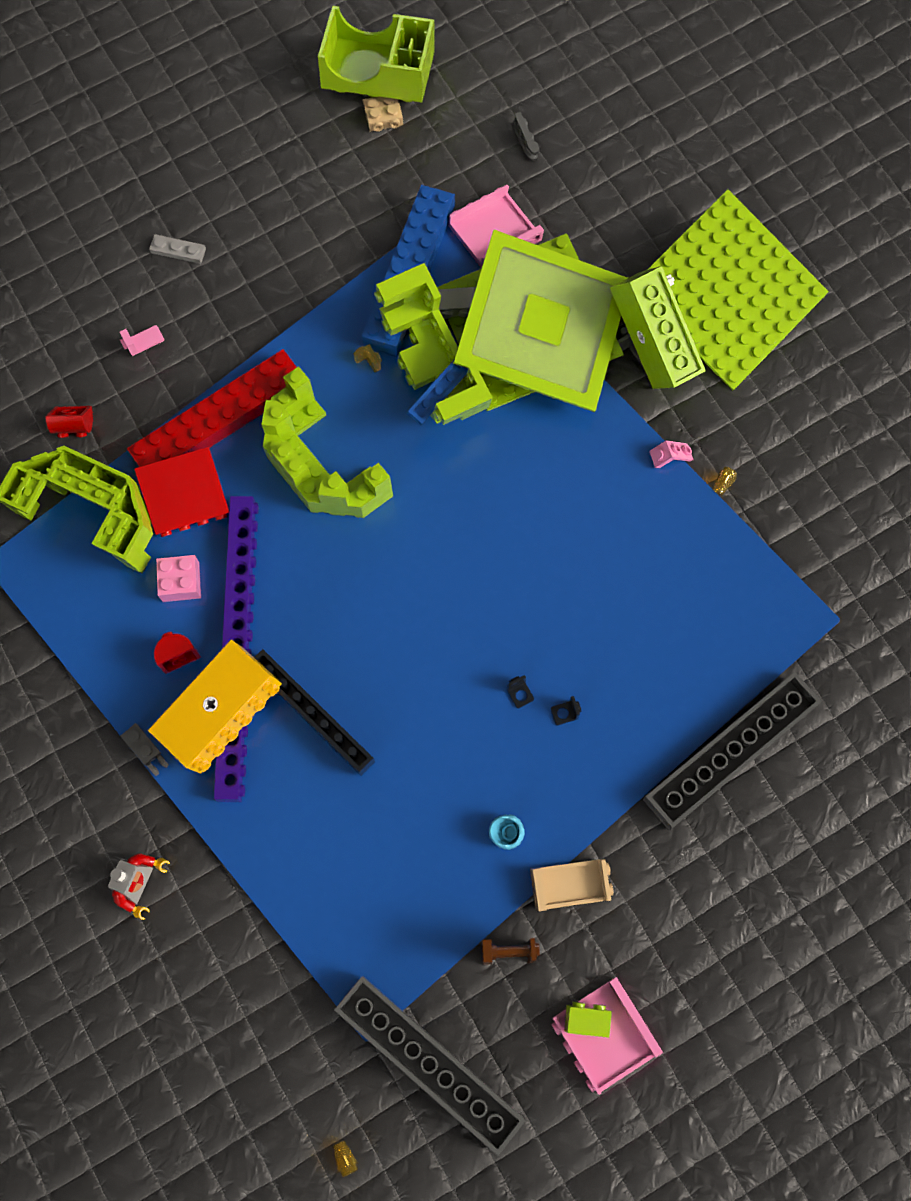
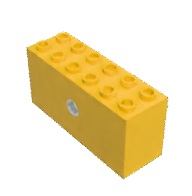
M231 639L148 731L186 768L201 774L211 766V762L215 757L220 756L224 752L225 746L236 739L241 728L247 726L252 721V716L264 708L266 701L270 696H274L279 691L282 683L243 647Z

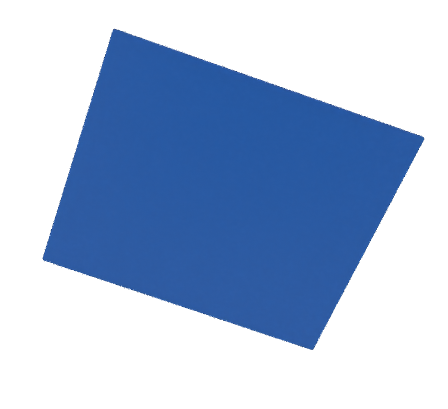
M449 226L446 228L430 270V275L436 287L482 269ZM395 247L158 427L160 428L284 349L296 367L299 366L310 379L314 398L326 412L327 416L298 435V437L329 475L336 471L345 483H348L368 467L372 468L379 463L390 476L393 497L364 518L351 515H331L324 512L313 513L309 511L267 458L263 448L265 436L262 427L263 414L210 447L229 511L230 496H253L255 502L259 505V512L255 514V521L258 522V531L254 532V538L257 539V549L253 553V556L256 557V568H253L252 574L255 575V586H252L254 604H251L254 619L253 623H250L253 639L252 642H249L252 656L255 657L262 649L266 651L374 758L375 763L362 776L278 693L270 696L264 708L257 711L252 716V721L247 725L248 737H245L244 745H247V757H244L243 765H246V777H243L242 785H245V797H242V802H217L214 800L216 757L212 760L211 766L200 774L186 768L148 731L222 650L229 513L226 514L227 518L216 521L214 517L208 519L209 523L201 526L194 523L190 525L191 529L181 532L179 528L171 530L172 534L161 537L160 534L156 535L155 531L152 530L153 536L144 550L151 556V559L143 573H139L125 566L112 554L91 544L110 510L71 493L0 547V586L121 736L137 723L159 749L169 766L163 767L156 758L151 763L158 769L159 774L155 776L147 766H145L146 769L334 1004L338 1006L358 980L364 976L399 1008L404 1010L534 895L530 869L571 862L837 625L840 619L685 461L672 460L661 468H655L649 451L665 441L605 380L603 381L595 412L533 392L490 411L485 409L464 420L458 418L445 425L442 422L436 423L429 416L420 426L407 412L433 382L414 390L413 386H409L405 378L407 374L404 369L401 370L397 359H399L397 356L363 347L362 334L376 301L374 294L376 292V284L384 281L396 250ZM444 319L457 346H459L448 319ZM409 328L399 352L416 345L412 344L409 338ZM127 450L108 466L129 475L139 485L135 468L139 466ZM249 515L241 516L240 520L247 519ZM241 533L239 538L246 537L248 533ZM240 551L238 556H244L247 551ZM195 555L200 567L201 598L162 602L158 596L156 559ZM239 569L237 574H243L246 569ZM244 586L238 587L237 590H236V592H237V593L243 592L244 589H245V587H244ZM238 605L235 611H241L244 605ZM236 624L234 629L240 630L243 627V624ZM167 632H172L173 634H181L187 637L198 650L201 658L165 674L156 664L154 650L159 640L162 639L161 636ZM525 675L526 684L534 697V701L518 709L507 691V684L514 677ZM518 691L516 693L517 700L525 701L527 693L525 691ZM574 696L575 700L579 701L582 711L578 720L557 726L551 707L569 702L570 697ZM561 708L557 711V715L560 719H566L569 716V712L565 708ZM237 737L228 744L230 746L235 745L237 743ZM230 757L227 764L234 765L237 760L236 757ZM230 776L226 784L233 785L236 780L235 776ZM504 814H511L520 819L525 830V835L520 845L511 850L499 848L489 837L491 822ZM358 1032V1034L362 1037L364 1041H368L361 1033Z

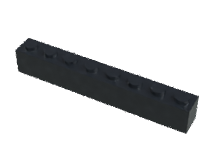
M262 649L254 657L282 683L277 693L360 776L375 763L374 758L266 651Z

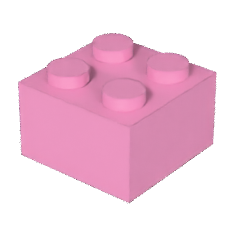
M195 555L156 559L158 596L162 602L201 598L200 567Z

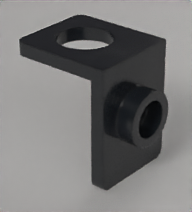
M525 675L514 677L509 681L507 691L518 709L534 701V697L526 684ZM518 691H525L527 693L525 701L517 700L516 693Z
M574 696L570 697L569 702L551 707L557 726L578 720L580 712H582L579 701H576ZM565 708L569 712V716L566 719H560L557 715L559 709Z

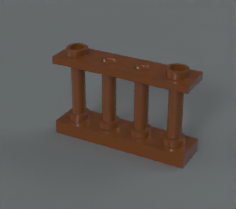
M530 938L525 946L496 947V945H492L491 940H483L482 942L483 965H491L492 960L504 957H528V963H533L536 961L537 956H540L539 943H535V938Z

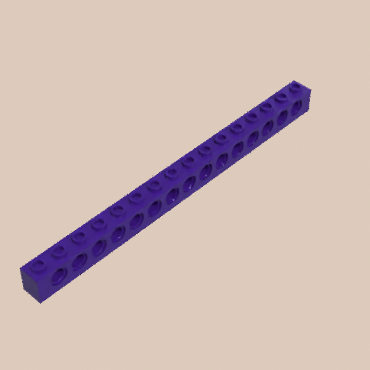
M230 496L222 649L232 639L234 642H242L241 647L252 655V650L249 649V642H252L253 639L250 623H253L254 619L251 604H254L252 586H255V575L252 574L253 568H256V557L253 556V553L257 549V539L254 538V532L258 531V522L255 521V514L259 512V505L255 502L253 496ZM249 515L247 519L240 520L241 516ZM241 533H248L246 537L239 538ZM240 551H247L244 556H238ZM239 569H246L243 574H237ZM241 586H244V587H245V589H244L243 592H241V593H237V592H236V590H237L238 587H241ZM238 605H244L241 611H235ZM236 624H243V627L240 630L234 629ZM243 726L238 732L235 745L230 746L227 744L224 752L216 757L214 800L217 802H242V797H245V785H242L243 777H246V765H243L244 757H247V745H244L245 737H248V726ZM235 756L237 759L236 763L228 765V759ZM230 776H235L236 780L233 785L226 784Z

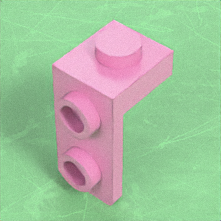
M157 325L130 337L127 329L120 331L122 336L120 342L124 349H129L132 356L164 341Z
M665 441L649 451L655 468H661L672 460L689 462L693 460L692 450L686 443Z

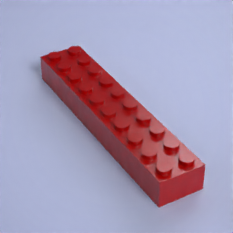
M282 349L134 443L127 450L136 464L141 467L206 447L210 448L262 415L266 400H271V397L286 387L283 377L297 367L284 349Z

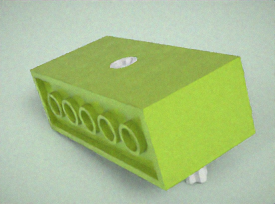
M662 266L639 272L609 287L653 389L675 388L706 371L670 287L674 285L673 281L675 280L670 274L665 275Z

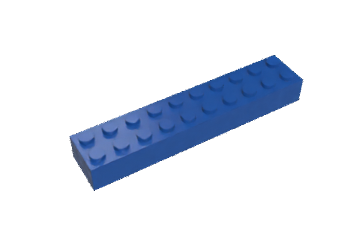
M425 185L420 186L384 281L425 263L430 273L449 223V215L455 207V194ZM376 299L362 334L363 347L398 357L408 328L392 336L386 332L381 322L383 318L379 308L384 306L382 302L378 303Z

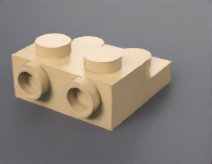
M386 97L363 99L370 132L381 131L386 128H397L403 125V116L398 99Z

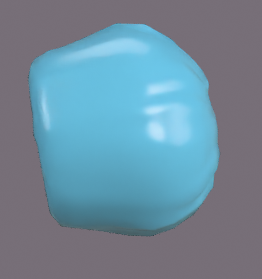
M504 814L495 818L489 827L490 839L499 848L504 850L516 848V846L520 845L525 835L520 819L511 814Z

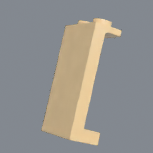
M605 859L530 869L536 911L611 901V896H613V887L608 881L610 866L609 863H606Z

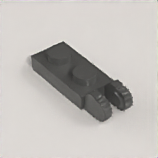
M515 113L513 128L528 159L532 162L536 161L540 150L539 145L534 141L532 132H529L527 120L523 118L522 113Z
M137 723L121 735L122 739L155 776L159 772L151 763L157 758L163 767L169 766L162 757V753Z

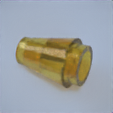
M729 467L721 469L713 490L718 495L723 496L737 479V472Z
M343 1141L334 1145L338 1173L345 1177L358 1170V1162L346 1145V1142Z

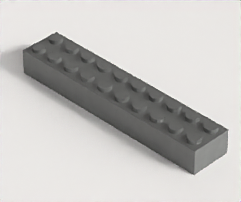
M796 672L792 673L651 791L643 801L670 831L822 701Z
M364 976L358 980L335 1008V1011L498 1156L526 1121L520 1113Z

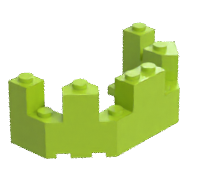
M425 263L376 284V292H374L378 303L382 302L384 306L379 308L383 318L381 322L384 330L392 336L409 328V338L412 344H416L399 352V359H397L401 370L404 369L407 374L405 376L409 386L412 385L414 390L435 381L455 359L458 349L439 310L441 295ZM476 364L468 368L466 376L444 400L436 403L435 410L430 415L436 423L442 422L445 425L458 418L464 420L489 408L493 398Z
M299 366L285 375L283 378L286 387L271 397V400H266L262 427L265 433L263 448L267 458L310 512H324L340 516L351 515L358 518L366 517L393 497L390 476L379 463L372 468L368 467L348 483H345L336 471L329 475L298 437V435L327 416L326 412L315 400L310 379Z
M66 446L56 448L57 450L50 453L44 452L33 456L30 460L12 464L0 485V502L16 514L32 520L40 506L37 500L44 487L47 486L63 495L70 491L110 511L91 544L112 554L125 566L143 573L151 559V556L144 550L153 536L152 530L154 528L140 487L129 475Z

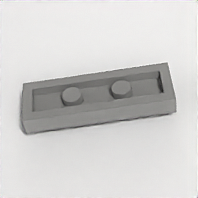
M154 234L149 250L153 254L201 264L206 247L202 244Z

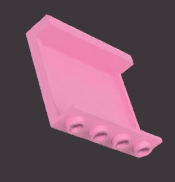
M508 185L497 188L489 195H484L479 200L471 202L464 208L455 210L449 215L448 226L481 268L493 230L533 244L542 241L544 229L540 225L534 227L509 196Z
M617 977L578 1001L585 1003V1007L593 1008V1004L606 1005V1009L612 1011L610 1038L565 1032L566 1009L552 1018L554 1023L551 1025L556 1034H562L565 1042L562 1044L568 1054L573 1053L577 1059L574 1062L580 1073L584 1072L588 1078L585 1081L592 1093L596 1091L598 1095L638 1067L663 1053Z

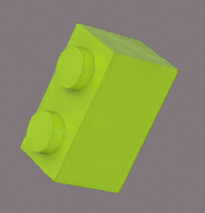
M573 1002L572 1005H566L564 1031L570 1034L610 1038L612 1011L606 1009V1005L593 1004V1008L585 1007V1003Z

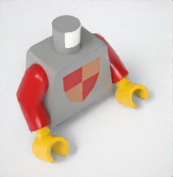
M140 853L131 856L128 860H120L117 867L112 870L110 874L111 880L108 884V888L113 891L114 903L128 912H133L135 918L144 920L145 918L141 917V911L149 912V909L142 906L136 907L135 904H138L153 866L161 872H167L166 869L161 867L163 863L170 864V862L164 858L155 860V857Z

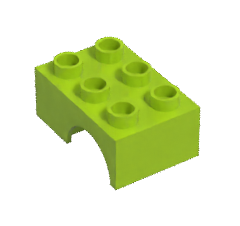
M332 6L318 54L321 88L335 90L340 93L351 92L369 95L370 97H386L400 99L405 102L414 101L422 103L434 56V20L393 14V20L386 29L379 32H365L351 26L343 18L339 6Z

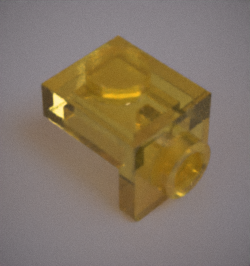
M370 345L359 347L353 353L356 363L366 359L375 373L381 370L380 362H382L379 353L374 352Z

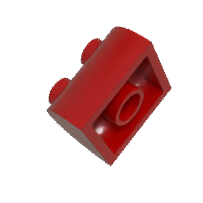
M57 406L45 416L49 432L52 434L57 433L59 438L68 437L69 433H75L76 437H85L92 429V406Z
M172 632L163 634L161 636L162 639L159 640L154 650L156 664L165 674L201 658L198 650L187 637L181 634H173Z

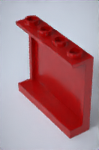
M209 447L135 468L156 535L160 534L161 537L171 535V530L179 528L180 532L191 529L190 525L194 523L201 526L209 523L208 519L214 517L216 521L227 518L226 514L230 511Z

